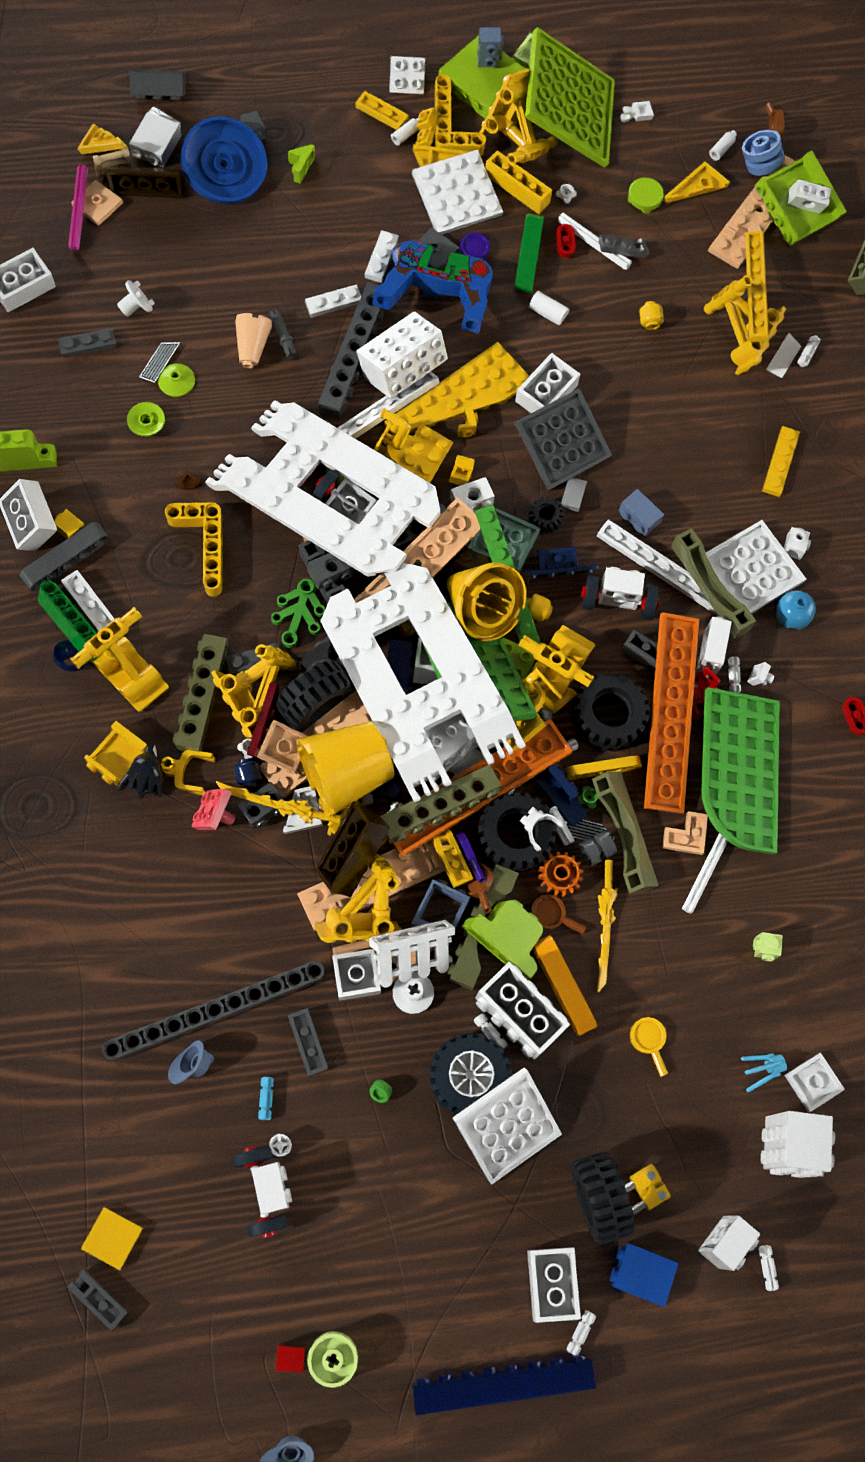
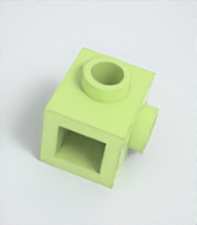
M762 932L756 936L753 942L754 957L762 958L764 961H774L780 957L783 935Z

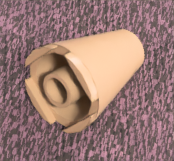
M242 313L237 315L235 320L239 362L245 368H254V366L258 365L272 328V321L261 315L258 318H254L251 313Z

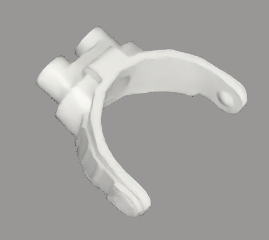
M532 807L528 812L530 815L528 817L526 815L523 816L520 822L525 825L524 828L528 832L534 849L541 851L542 849L533 838V826L542 820H551L561 828L564 827V823L555 816L545 814L541 810L538 811Z

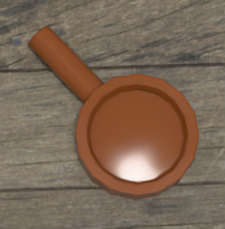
M767 103L766 109L770 117L769 130L778 132L780 138H782L784 132V113L782 109H774L772 103Z
M478 863L486 880L479 883L472 868L469 867L473 880L461 885V889L469 897L479 898L484 913H489L492 909L486 893L493 883V872L486 865Z
M550 894L542 895L532 904L530 913L538 918V922L544 930H554L561 924H564L582 934L584 933L586 926L565 916V906L558 897Z

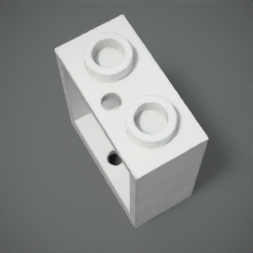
M712 617L703 634L696 673L698 671L703 672L708 667L717 675L724 664L732 621H728L724 617Z

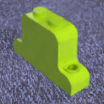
M31 430L0 432V472L57 467V450L55 446L49 443L39 444Z
M508 900L499 902L487 918L478 914L477 917L468 918L464 922L462 928L505 965L510 962L519 968L526 979L533 977L537 970V964L530 956V951L542 935L543 927L534 914L528 913L523 909V905L519 901Z

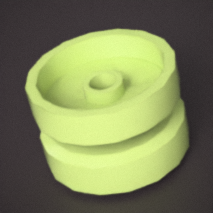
M331 1331L323 1333L314 1341L309 1350V1372L316 1382L325 1387L334 1388L344 1385L352 1378L357 1369L358 1353L356 1345L350 1337L342 1332ZM331 1354L337 1355L335 1363L329 1361Z

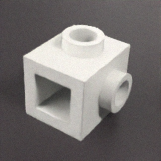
M792 527L786 537L784 550L791 558L801 560L805 552L809 550L811 540H809L810 532L802 528Z

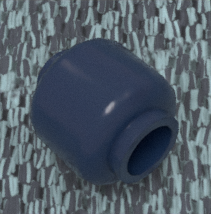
M254 758L239 760L238 764L235 765L234 772L237 784L244 785L245 788L256 787V782L262 780L260 763L254 761Z

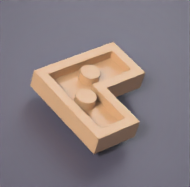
M688 811L686 813L685 830L666 827L664 829L662 848L703 855L707 814Z

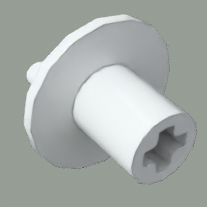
M127 281L125 285L129 294L117 303L119 309L127 317L140 307L147 312H151L153 309L152 305L155 302L152 299L148 300L138 288L141 285L138 281L135 283Z
M411 972V979L406 983L397 979L392 990L396 1006L409 1014L425 1011L431 1005L434 997V987L430 979L420 977L417 972Z

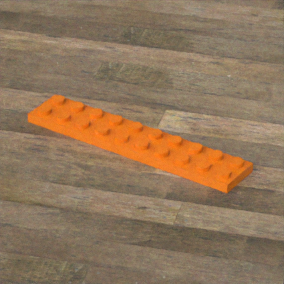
M664 612L660 614L644 809L677 814L684 813L699 619Z
M549 719L544 722L547 726L526 742V747L518 749L516 752L513 750V753L510 755L505 747H503L502 750L506 756L503 759L499 757L497 751L492 754L495 763L491 764V767L501 784V789L496 797L480 800L481 803L473 808L468 806L454 817L449 815L443 818V822L435 826L430 824L419 834L414 835V833H411L400 843L392 842L400 856L407 855L489 805L495 798L502 797V794L510 792L543 772L549 766L572 754L573 750L552 720ZM484 758L451 778L450 781L458 780L487 766V761ZM474 785L472 787L473 790L476 792H480L483 790L482 786L480 785ZM461 793L454 795L456 800L461 801L465 799ZM443 802L436 803L438 809H445L447 807ZM419 811L417 815L420 818H426L428 813ZM405 819L398 822L401 827H407L410 824Z

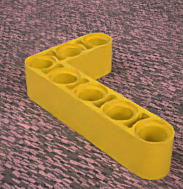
M444 74L437 76L435 80V147L464 151L478 150L480 157L483 156L486 146L484 134L477 132H451V79Z
M212 502L172 503L167 505L165 515L170 526L203 527L204 588L207 595L211 597L220 595L222 592L223 518L220 506ZM193 513H197V514H198V515H196V516H194V517H191V516H190V515L193 514ZM211 513H217L215 516H209ZM172 514H178L176 517H171ZM212 530H216V531H217V532L214 533V534H210V533H209V532L212 531ZM211 548H217V550L213 552L209 551V549ZM212 565L217 566L215 569H209ZM211 583L217 584L215 587H209Z

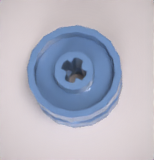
M774 130L759 131L749 136L743 142V155L748 172L752 175L770 174L779 169L784 163L785 155L778 132Z

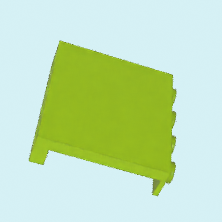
M478 35L439 69V75L449 76L451 79V92L486 119L489 114V108L494 104L496 94L503 85L504 78L508 74L526 68L522 67L515 59L509 57L504 52L502 60H499L498 67H478Z
M813 151L806 153L801 159L766 178L762 177L755 184L757 193L762 197L766 209L770 211L774 218V223L779 227L784 240L789 246L838 220L847 212ZM798 180L831 188L829 205L820 214L787 205L789 189Z

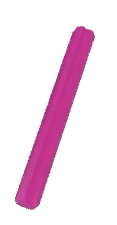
M80 164L77 167L68 244L71 250H78L80 246L88 176L87 166Z

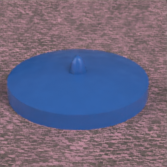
M218 116L200 121L189 131L181 151V165L188 183L199 195L214 203L233 205L248 200L259 190L267 171V156L261 140L250 127L236 119Z

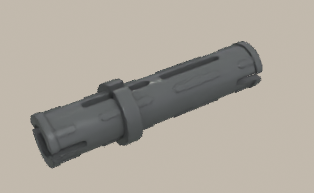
M274 309L275 316L273 310H271L269 316L280 339L279 344L283 347L286 358L293 360L291 353L294 359L298 356L293 345L294 340L289 335L281 311Z

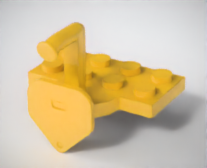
M383 408L380 418L387 419L390 422L374 450L430 483L453 442L422 423L415 435L411 436L409 435L411 431L409 422ZM393 423L399 426L394 436L388 433Z
M537 665L534 667L535 670L526 679L521 680L536 712L543 708L556 713L577 695L575 690L567 688V692L562 696ZM541 677L542 681L540 683L536 680ZM550 689L559 698L555 702L546 695V692ZM538 713L535 719L514 721L524 743L528 742L547 726ZM514 738L507 740L508 744L516 752L519 748Z

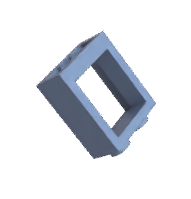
M432 880L411 923V928L429 924L422 920L421 917L434 890L462 903L452 923L455 929L470 897L462 889L456 888L454 890L448 887L449 884L443 880Z

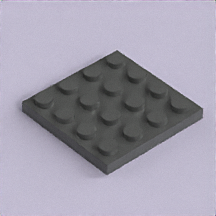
M580 388L514 422L547 490L612 456Z

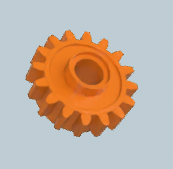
M558 851L556 856L549 854L548 860L544 859L542 862L544 866L539 867V871L542 874L538 876V879L544 880L541 887L547 886V893L552 890L554 891V896L561 893L562 897H565L567 891L572 895L574 893L573 888L578 890L580 885L577 882L583 881V878L579 875L584 871L579 869L581 863H576L574 860L575 856L569 857L568 852L561 855ZM557 870H562V871H564L565 874H566V877H565V878H560V877H558L557 874H556V871H557Z

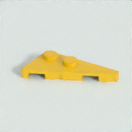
M92 124L78 150L81 154H92L95 152L125 149L127 145L120 138H115L110 132L104 131L102 128L99 129L95 124Z
M704 162L664 197L663 201L667 204L724 189L729 186L730 181L707 162Z

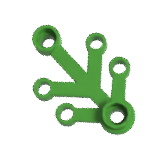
M310 579L301 580L297 585V589L277 597V605L281 608L287 607L289 601L300 597L298 603L280 612H274L271 615L272 623L280 625L283 619L294 614L289 631L284 632L282 635V643L287 648H293L298 643L296 633L302 616L308 624L311 635H317L320 632V625L315 622L306 607L307 599L313 605L314 614L318 618H322L325 607L315 595L316 585ZM305 587H309V588H310L309 591H304L303 589H304ZM281 599H285V600H286L285 603H280L279 601H280ZM318 609H322V610H323V612L320 613V614L317 613L316 611H317ZM279 616L280 620L275 621L274 617ZM313 626L318 628L316 631L311 630ZM288 639L294 640L292 643L286 642Z

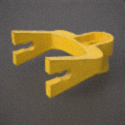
M186 750L181 755L180 760L172 759L171 757L163 758L161 766L166 775L175 777L174 783L178 790L203 796L206 792L203 787L184 785L185 769L192 758H199L214 763L216 758L213 757V753Z

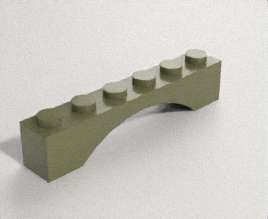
M691 528L677 535L671 545L672 549L718 616L732 621L730 633L733 638L736 639L750 631L756 623L755 618L746 605L732 596L721 583L708 560L703 543L694 530Z
M608 771L593 778L597 796L610 813L620 835L624 854L623 876L629 894L643 893L659 886L622 773Z
M498 864L495 865L494 869H491L493 872V883L486 893L491 909L501 900L510 896L519 874ZM480 903L479 907L474 906L470 917H477L478 914L486 916L488 913H484ZM464 931L463 936L466 937L464 945L459 944L455 954L459 956L456 964H451L448 975L451 976L450 982L473 990L481 970V965L478 959L477 940L467 931Z

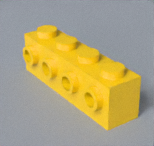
M496 151L486 161L485 169L489 179L537 214H540L550 204L552 189L517 164L510 165L507 157L502 153Z

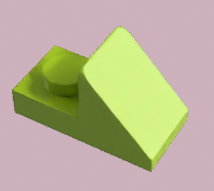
M311 144L288 151V161L293 165L294 182L300 184L315 158L314 145Z

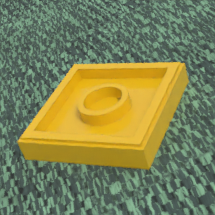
M104 1207L81 1249L121 1270L143 1228Z

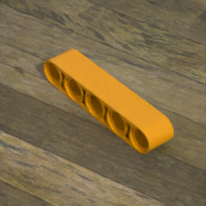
M548 935L538 940L532 950L577 1036H580L596 1028V1020L552 936Z

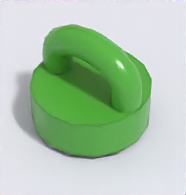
M378 1079L372 1084L369 1092L375 1101L384 1103L389 1100L392 1088L387 1082Z

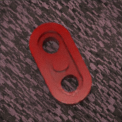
M569 224L559 225L556 231L557 252L563 258L572 257L576 249L574 228Z
M849 697L842 705L847 724L853 734L858 736L864 735V704L857 697ZM849 706H852L854 711L850 710ZM856 724H859L861 726V729H858L856 727Z

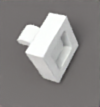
M766 662L755 665L747 682L753 686L757 684L766 685L767 682L771 684L774 679V675L768 673L771 666Z

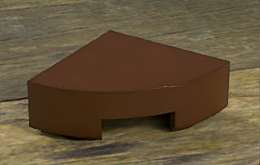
M186 471L175 485L181 490H193L203 482L200 478Z

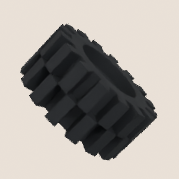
M548 496L546 500H544V497H540V500L536 499L531 504L528 514V521L540 527V533H542V530H545V534H548L549 530L552 533L555 531V528H559L564 514L563 507H560L561 503L559 501L555 503V498L552 501L549 500L550 497ZM541 510H548L553 514V518L551 520H543L539 517V512Z

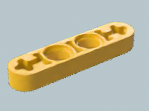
M636 755L573 765L564 770L567 780H576L599 776L608 771L625 772L636 770L642 767L640 756Z

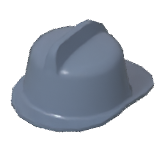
M194 1041L172 1062L168 1071L169 1081L173 1084H179L188 1077L203 1076L208 1070L209 1065L214 1061L213 1055L204 1049L201 1041Z
M292 1435L282 1438L276 1447L270 1449L262 1456L260 1462H313L314 1453L310 1445L305 1443L303 1439Z

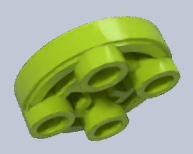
M639 178L630 185L628 202L643 213H650L651 210L656 209L661 204L664 196L663 188L654 179Z

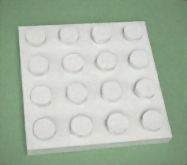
M478 150L412 170V175L432 225L440 234L490 220L503 214Z
M763 520L706 552L708 560L721 583L732 596L746 605L751 614L806 581L805 576Z
M525 1068L453 1117L454 1122L491 1184L498 1181L562 1135L533 1079Z

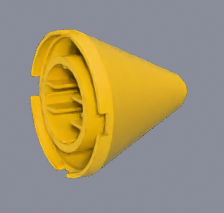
M493 562L454 573L447 580V589L458 623L469 636L481 641H493L506 635L518 623L519 620L516 618L520 609L525 608L527 594L525 582L520 573L514 568L503 563Z

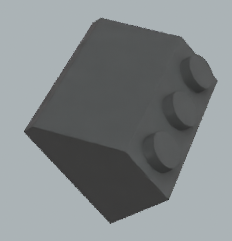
M134 69L129 72L130 95H135V98H146V95H153V99H163V96H170V99L178 100L181 99V96L185 95L186 71Z

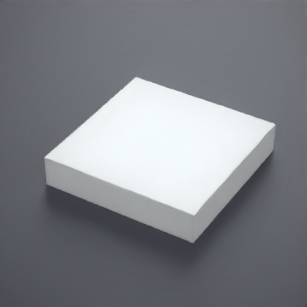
M818 1053L785 1074L786 1079L808 1112L813 1111L845 1090L821 1053Z

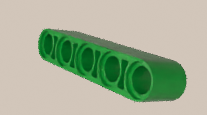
M526 213L514 290L532 292L544 216Z
M44 581L40 584L38 593L39 604L80 652L84 648V644L97 634L96 631L57 584L52 581ZM92 657L89 661H95L97 658Z

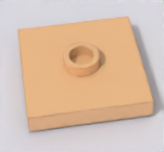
M95 180L86 188L83 215L99 226L123 204V201Z
M273 720L257 757L295 774L300 763L297 748L301 747V745H297L296 741L308 735Z

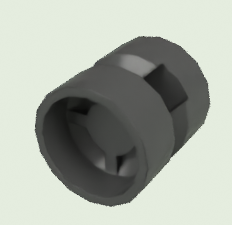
M606 831L594 835L593 840L589 838L579 844L582 856L591 867L602 862L603 857L608 859L617 854L615 843Z

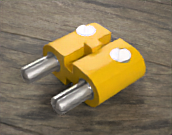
M652 1163L630 1176V1182L625 1185L627 1193L635 1188L641 1199L639 1203L632 1206L633 1214L638 1213L644 1208L650 1211L671 1197Z

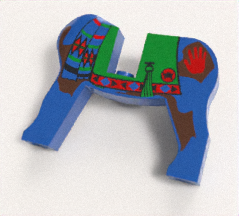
M414 240L404 241L395 245L392 249L395 267L388 273L383 284L375 288L372 305L391 310L411 285L423 289L422 294L440 298V294L459 296L465 309L461 330L479 334L488 302L486 296L489 293L493 276L490 265L480 258L451 252L445 271L429 268L433 253L432 246Z

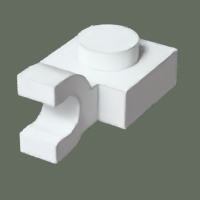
M644 101L635 102L632 107H623L624 114H621L620 117L622 122H627L635 117L636 121L652 120L654 114L650 102Z

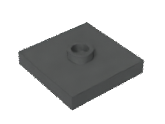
M432 227L418 240L433 247L429 268L440 270L448 262L450 253H457L459 251L457 245Z

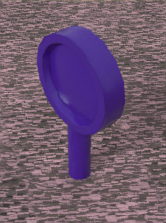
M475 232L469 233L461 239V254L485 260L489 255L490 242L486 236Z
M465 833L457 834L456 838L469 866H471L478 882H484L486 878Z

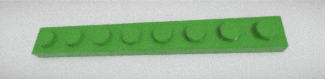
M494 505L476 510L475 514L492 563H503L516 570ZM526 600L525 608L520 609L516 618L519 621L515 625V630L519 642L526 635L540 644L541 641Z

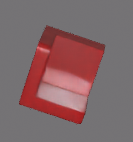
M279 1344L276 1371L303 1373L305 1348L288 1347V1345Z

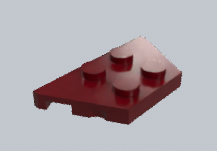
M269 684L248 748L247 755L256 757L273 720L284 724V717L277 710L276 705L280 695L278 684Z

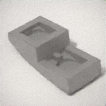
M574 477L568 479L560 507L578 512L587 481Z

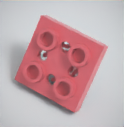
M226 789L207 790L201 798L199 810L193 816L194 822L191 827L197 830H216L220 821L231 826L235 820V814L226 811L225 808L232 792Z

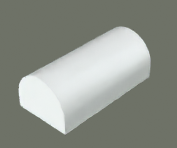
M539 291L535 293L529 305L531 310L559 326L569 313V308Z

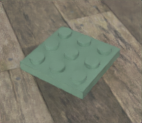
M495 508L516 570L521 571L541 528ZM480 530L472 538L468 548L491 558Z

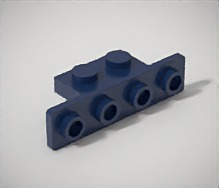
M576 547L537 550L539 569L521 572L532 576L531 579H535L539 574H544L545 577H555L556 573L563 572V575H574L575 571L582 570V573H593L594 569H599L598 564L578 565Z
M553 764L533 777L572 827L587 817V812L576 800L578 796L576 785L566 779L565 772L560 766Z

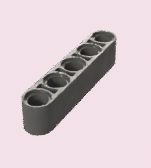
M92 522L25 567L19 576L31 591H37L42 582L54 580L105 545L109 540V536L98 522Z

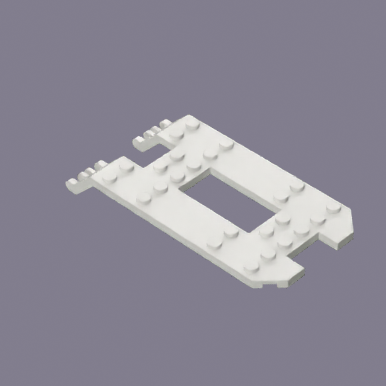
M273 401L270 406L276 413L266 410L264 412L265 416L262 415L259 418L260 422L265 426L262 427L255 423L251 427L261 437L275 435L287 442L266 468L249 457L235 458L228 454L225 461L231 467L220 464L218 466L219 470L216 469L213 472L215 477L220 480L215 481L209 477L205 481L215 491L229 490L367 577L375 576L376 573L396 572L407 558L406 553L393 546L396 540L413 519L430 528L441 514L437 491L434 485L294 402L280 404L277 401ZM320 463L379 498L359 524L300 489L301 485Z
M402 563L395 572H384L391 585L390 587L358 603L353 599L349 589L330 597L321 623L374 725L379 730L381 736H384L386 739L389 754L414 803H416L421 798L414 787L421 784L425 795L430 796L431 792L425 783L429 780L435 793L439 791V787L434 782V777L440 775L446 787L452 784L425 732L426 730L462 713L488 765L495 763L489 749L495 747L499 757L503 759L506 756L500 746L501 743H503L509 755L513 753V749L507 740L514 738L519 749L526 747L506 704L428 569ZM410 619L441 678L405 695L375 636Z

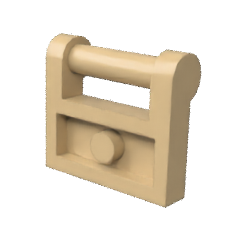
M127 146L125 149L102 156H92L97 176L105 175L106 169L110 166L131 167V157Z

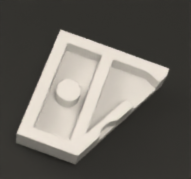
M310 786L294 790L292 800H307V805L314 807L312 810L320 811L317 801V790L312 791ZM294 813L288 816L283 832L284 834L311 829L323 826L322 819L312 818L313 824L308 821L305 822L298 814Z

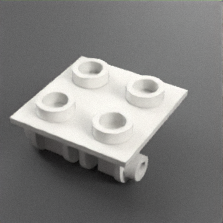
M391 56L390 93L424 94L425 58Z

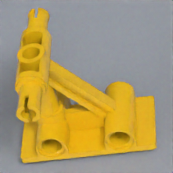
M529 68L508 74L504 78L503 85L497 92L496 100L489 108V114L483 121L479 132L486 135L501 131L519 146L515 152L509 153V156H507V161L510 165L535 160L557 145V139L554 136L535 140L531 121L525 118V98H527L528 89L527 77L531 71ZM518 121H519L521 130L516 126L517 123H518Z
M745 275L740 280L731 282L730 285H727L723 290L715 294L711 301L704 306V311L708 315L725 307L727 309L739 346L731 352L732 361L738 365L735 372L737 375L743 372L746 373L752 366H757L762 360V353L770 345L769 341H749L748 302L740 296L744 294L745 289L753 284V279L750 275ZM784 306L778 310L774 308L767 309L769 340L776 334L777 325L785 317L783 315L786 310ZM742 315H743L746 319H748V320H747L748 323H747L746 326H745V323H744V321H743Z
M133 607L123 617L115 618L107 626L100 629L96 635L84 644V648L74 657L70 658V660L80 669L92 657H96L97 659L91 662L138 712H141L168 690L169 686L162 679L159 672L136 652L131 642L126 637H123L128 633L129 627L142 618L139 611H136V608Z
M564 625L554 634L549 646L545 643L539 644L526 635L523 636L518 645L533 654L534 659L537 660L534 667L537 665L562 696L574 679L588 688L594 678L593 675L585 672L581 667L594 649L595 644ZM540 677L536 681L540 683L542 678ZM551 689L546 692V695L553 702L559 699Z
M258 645L255 649V654H258L257 657H260L262 660L245 672L241 671L235 676L223 674L216 670L211 672L214 677V684L223 692V700L227 705L231 706L233 717L241 723L243 727L241 730L248 739H252L269 684L275 683L279 669L292 671L297 666V662H294L295 659L291 658L288 653L281 651L278 647ZM263 676L257 697L254 699L251 694L253 683Z
M376 854L370 863L372 876L343 909L331 908L327 912L326 922L315 923V929L321 940L327 943H334L336 940H344L346 942L366 940L369 942L370 937L402 930L396 921H390L389 891H391V888L395 891L399 887V881L397 880V874L392 868V864L388 863L385 858ZM375 892L374 906L368 913H357Z

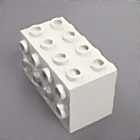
M412 312L357 350L364 378L390 399L448 359L442 331L416 312Z
M462 713L425 731L446 772L479 747ZM438 775V776L434 777V778H433L434 782H435L438 778H440L441 776Z
M510 962L475 997L477 1000L476 1005L483 1012L488 1011L492 1016L490 1018L497 1027L500 1028L502 1026L507 1031L505 1035L511 1042H517L522 1047L520 1050L528 1059L532 1057L535 1060L570 1025L567 1022V1018L552 1006L550 1000L542 996L537 991V987L522 975L518 967Z
M793 1111L766 1116L765 1128L762 1130L764 1151L762 1150L761 1164H763V1169L770 1170V1174H791V1177L798 1178L823 1176V1173L831 1172V1168L834 1167L832 1145L835 1143V1132L832 1131L833 1116Z

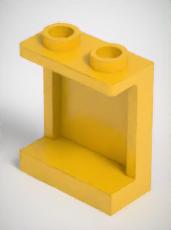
M115 721L111 726V733L90 756L86 755L84 758L87 762L86 766L94 773L96 771L100 772L103 775L101 778L109 785L114 783L116 786H119L133 760L138 755L145 753L148 746L119 722Z

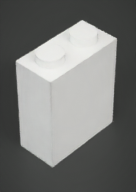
M147 112L129 143L131 155L136 159H142L150 162L152 165L164 168L181 137L180 124Z

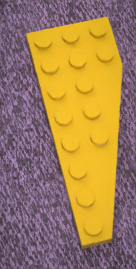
M497 342L395 414L409 422L411 425L410 433L417 431L421 423L432 427L435 426V423L447 422L463 417L465 407L472 406L473 411L488 409L489 406L495 404H504L517 394L518 388L530 376ZM385 420L384 425L387 427L390 421ZM393 423L390 432L396 435L399 426Z

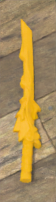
M216 781L220 789L232 792L231 795L276 808L282 816L286 814L291 816L295 813L305 822L308 821L313 824L312 818L338 824L342 820L340 815L327 816L325 812L312 810L314 807L307 805V800L296 801V799L284 801L280 799L277 801L271 799L270 795L259 796L250 793L247 788H236Z
M605 860V889L603 888L601 895H598L600 906L598 910L602 918L600 923L603 925V933L601 934V956L598 958L599 978L597 992L606 985L611 924L616 919L612 905L617 897L618 888L613 889L612 887L613 860Z

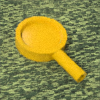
M641 1018L631 1028V1043L639 1052L651 1054L660 1077L664 1076L668 1072L659 1050L666 1042L665 1028L655 1018Z

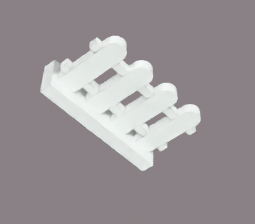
M441 920L370 937L369 945L377 951V953L373 954V959L377 960L378 973L374 974V979L386 988L392 984V977L397 976L400 981L406 983L411 979V972L416 971L420 977L425 978L430 974V967L433 966L440 973H445L449 968V962H452V956L448 953V943L452 942L451 935H455V927L446 920ZM434 946L435 959L430 960L429 947ZM415 951L416 964L411 965V952ZM393 956L397 957L396 969H392L391 957Z

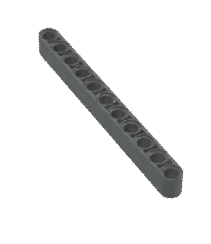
M313 961L108 1040L103 1045L102 1053L111 1061L122 1060L319 983L325 975L324 967L320 962ZM312 968H319L321 974L318 977L310 976L309 972ZM293 975H299L301 982L293 985L289 982L290 978ZM273 983L281 984V989L274 993L270 991V986ZM258 990L261 992V997L255 1001L251 1000V992ZM239 998L241 1005L238 1008L230 1007L232 999ZM213 1006L221 1007V1012L217 1016H211L210 1009ZM196 1013L200 1014V1021L197 1024H191L190 1017ZM175 1021L180 1022V1029L176 1032H171V1023ZM158 1029L160 1031L159 1037L156 1040H151L149 1037L150 1032ZM133 1037H138L139 1045L135 1048H130L129 1041ZM117 1045L119 1048L118 1053L115 1056H110L109 1048Z

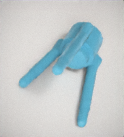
M771 1053L768 1055L741 1057L742 1061L766 1060L765 1065L746 1070L745 1074L748 1075L763 1070L772 1073L746 1089L747 1092L758 1088L775 1077L781 1076L780 1072L787 1070L786 1061L781 1054L774 1056Z

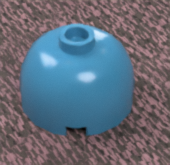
M802 591L786 593L776 606L777 619L783 626L789 629L797 628L796 630H801L807 627L813 620L816 612L815 602L812 597Z

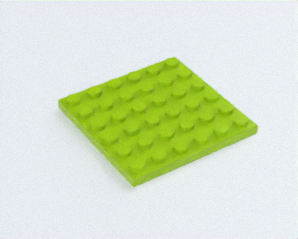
M537 27L533 31L529 68L531 71L528 79L525 118L602 167H605L609 164L615 80Z

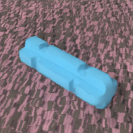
M272 1077L261 1078L263 1089H260L259 1107H261V1110H259L258 1115L260 1120L271 1119L272 1111H270V1108H272L273 1099L271 1087L274 1085Z

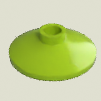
M170 364L164 367L160 373L158 385L166 395L181 397L193 389L195 376L193 371L186 365Z
M150 402L135 405L127 415L128 427L139 436L155 435L163 428L165 423L162 409Z

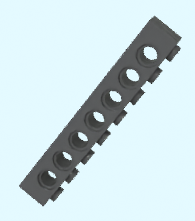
M367 282L318 402L320 413L340 419L342 412L345 413L347 410V399L352 397L354 392L353 384L358 382L360 377V361L357 351L353 350L360 349L370 342L373 336L376 337L378 332L377 324L382 322L384 316V308L371 306L373 304L374 290L379 285Z
M443 503L439 504L440 513H443L446 510V508L444 507ZM413 519L398 538L401 542L396 541L393 546L404 551L427 527ZM330 553L310 561L307 572L318 590L329 588L339 580L345 581L357 572L361 573Z

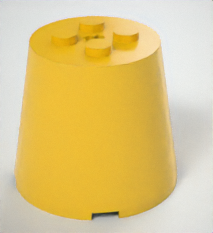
M371 721L303 737L296 741L298 746L301 745V747L297 748L309 785L312 791L317 790L320 796L317 801L327 816L336 814L352 804L353 801H357L394 778V763L387 749L386 739L384 736H381L379 730Z

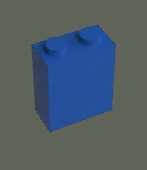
M624 1243V1246H620L617 1253V1259H619L617 1268H613L610 1275L611 1287L665 1307L678 1263L629 1243Z

